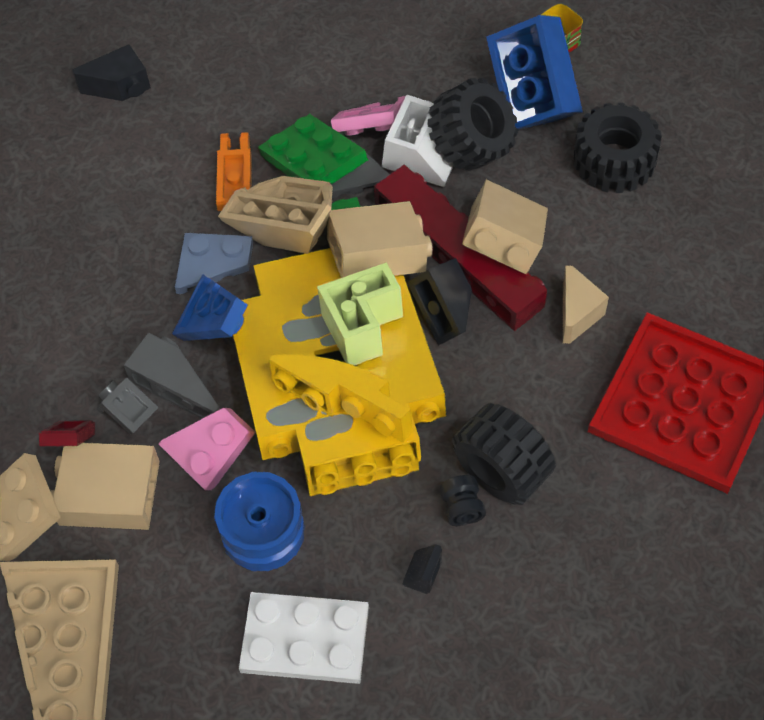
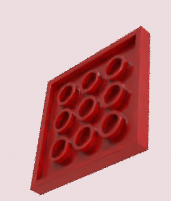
M647 312L589 424L588 432L728 494L764 414V360Z

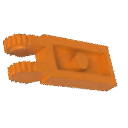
M248 132L241 133L240 149L230 150L231 139L229 134L220 135V150H217L216 187L218 211L223 210L236 190L244 187L248 190L252 186V155Z

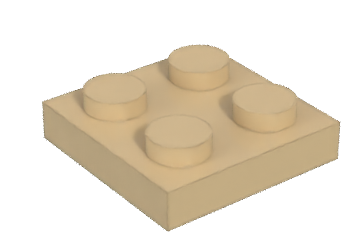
M24 453L0 475V561L15 559L61 518L36 455Z

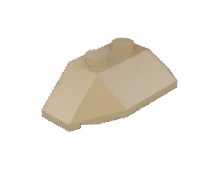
M280 176L258 183L248 190L245 187L236 190L218 217L221 221L244 235L252 236L254 241L263 246L308 254L327 225L332 208L333 186L330 182Z

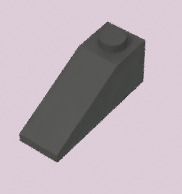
M148 333L124 364L128 378L133 384L201 419L220 410L212 395L179 349V346L167 337L159 338Z

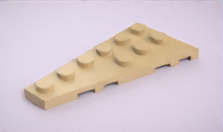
M117 561L0 562L8 592L7 599L15 624V636L26 686L33 706L34 720H105L119 570Z

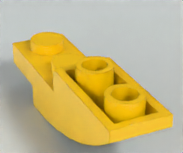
M273 354L269 358L274 385L284 393L290 392L299 397L309 408L315 411L321 410L333 417L343 407L350 416L362 418L374 425L381 434L385 436L391 435L403 443L413 432L411 409L390 397L388 380L352 364L329 358L298 354Z

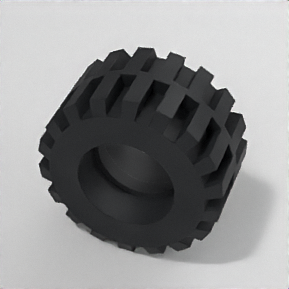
M470 78L436 97L433 101L434 105L429 109L428 113L432 117L428 119V127L432 128V132L429 133L431 141L435 140L437 152H442L444 155L443 159L447 163L453 162L455 168L461 169L464 167L465 171L478 169L507 155L510 152L509 149L513 148L516 143L514 137L518 136V129L515 127V124L518 121L517 116L512 111L514 107L511 102L507 101L505 92L503 90L500 92L495 83L491 82L488 84L487 79L484 78L478 80Z
M618 102V105L605 103L603 108L596 106L591 109V114L586 113L577 128L573 159H575V169L580 170L579 176L583 180L589 178L588 185L593 188L597 184L601 185V191L608 192L609 188H615V193H623L625 187H628L629 191L637 189L638 183L641 186L646 184L648 177L651 178L654 174L661 146L662 134L661 130H658L659 124L655 119L650 120L651 114L646 110L641 112L638 106L632 105L628 107L625 106V103ZM619 144L627 147L628 149L616 150L606 145Z
M487 403L452 438L454 452L466 472L474 476L477 483L488 493L512 505H523L556 468L554 455L541 434L522 416L499 404Z

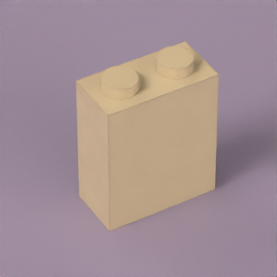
M486 179L471 207L462 245L527 274L543 246L548 208Z
M410 201L337 209L330 212L327 224V240L341 278L386 262L394 276L426 271L427 257L432 256V243L430 237L424 235L421 216L415 214Z
M81 443L78 446H64L62 456H57L55 461L56 487L55 490L50 491L61 517L57 521L58 525L149 530L160 463L154 446Z

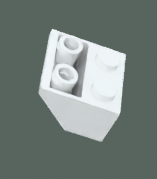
M406 95L385 139L382 167L395 171L405 164L414 173L421 174L426 182L445 187L454 165L453 162L447 163L443 159L444 155L442 152H437L435 140L431 141L429 135L432 132V128L428 127V119L432 117L428 112L434 104Z

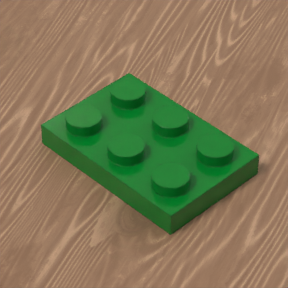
M311 114L299 118L293 125L280 133L274 134L268 141L258 146L261 156L287 176L330 182V184L335 183L368 161L365 149Z

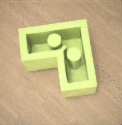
M387 262L317 286L322 317L345 362L357 365L382 356L383 348L380 325L403 317L401 287Z

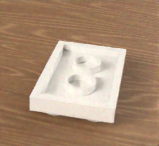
M251 592L239 665L240 673L360 684L369 610L368 602Z

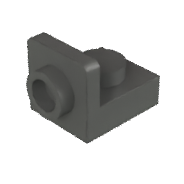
M127 377L119 385L112 381L98 396L103 401L97 407V410L101 414L104 411L108 413L130 435L159 408Z

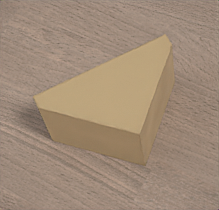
M565 266L563 279V343H571L601 319L606 313L609 299L604 292L573 266Z

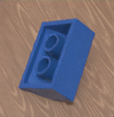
M538 15L486 37L498 89L500 92L502 90L505 92L507 101L511 102L514 107L512 111L517 116L518 123L515 124L517 129L559 121L583 112L560 17Z

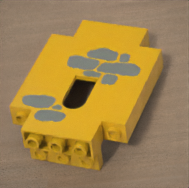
M331 248L253 265L260 296L242 300L248 306L243 314V325L233 336L262 460L282 458L288 454L300 452L310 496L318 494L328 495L339 489L355 485L365 486L376 480L392 476L402 477L410 472L419 470V461H421L420 438L415 424L432 422L437 418L445 417L446 406L445 393L404 275L395 276L401 287L403 317L380 325L383 355L356 365L388 380L390 397L411 409L413 432L403 443L391 435L385 436L381 434L374 425L362 418L350 416L343 407L333 417L321 410L315 411L309 408L299 397L290 392L284 393L280 391L272 381L269 358L273 354L316 356L339 350L322 317L317 286L341 278Z

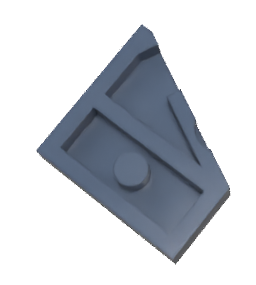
M185 233L175 284L176 294L188 292L187 288L196 286L202 274L214 282H218L226 276H235L249 271L253 248L252 236Z

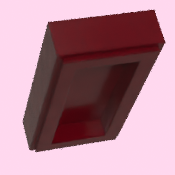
M93 420L58 421L39 433V446H78L95 435V422Z

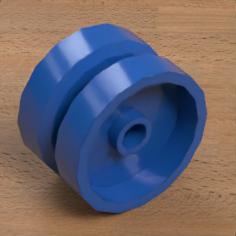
M251 472L236 477L223 488L216 501L214 518L226 554L237 565L251 571H270L284 566L297 555L304 541L305 524L296 490L284 478L270 472Z

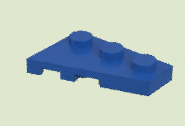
M202 274L172 334L183 341L232 337L243 325V314L248 304Z

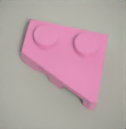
M406 96L398 97V101L395 104L380 106V103L377 102L359 108L340 111L331 119L332 129L337 132L344 131L345 135H356L362 133L364 128L375 127L376 131L389 130Z
M222 408L161 440L159 445L203 489L212 490L256 432L232 409Z

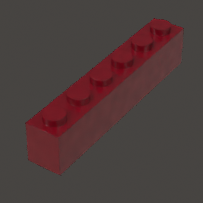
M404 164L374 186L375 205L410 201L415 214L421 216L424 235L429 236L431 239L432 257L440 264L456 258L472 288V293L511 329L516 331L545 308L547 289L540 278L534 275L531 276L528 272L524 274L462 245L469 217L463 212L459 213L450 205L448 199L442 193L435 192L427 185L421 174L414 173Z

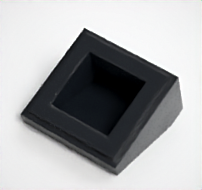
M434 544L417 550L412 557L402 585L425 594L430 593L442 563L441 546Z

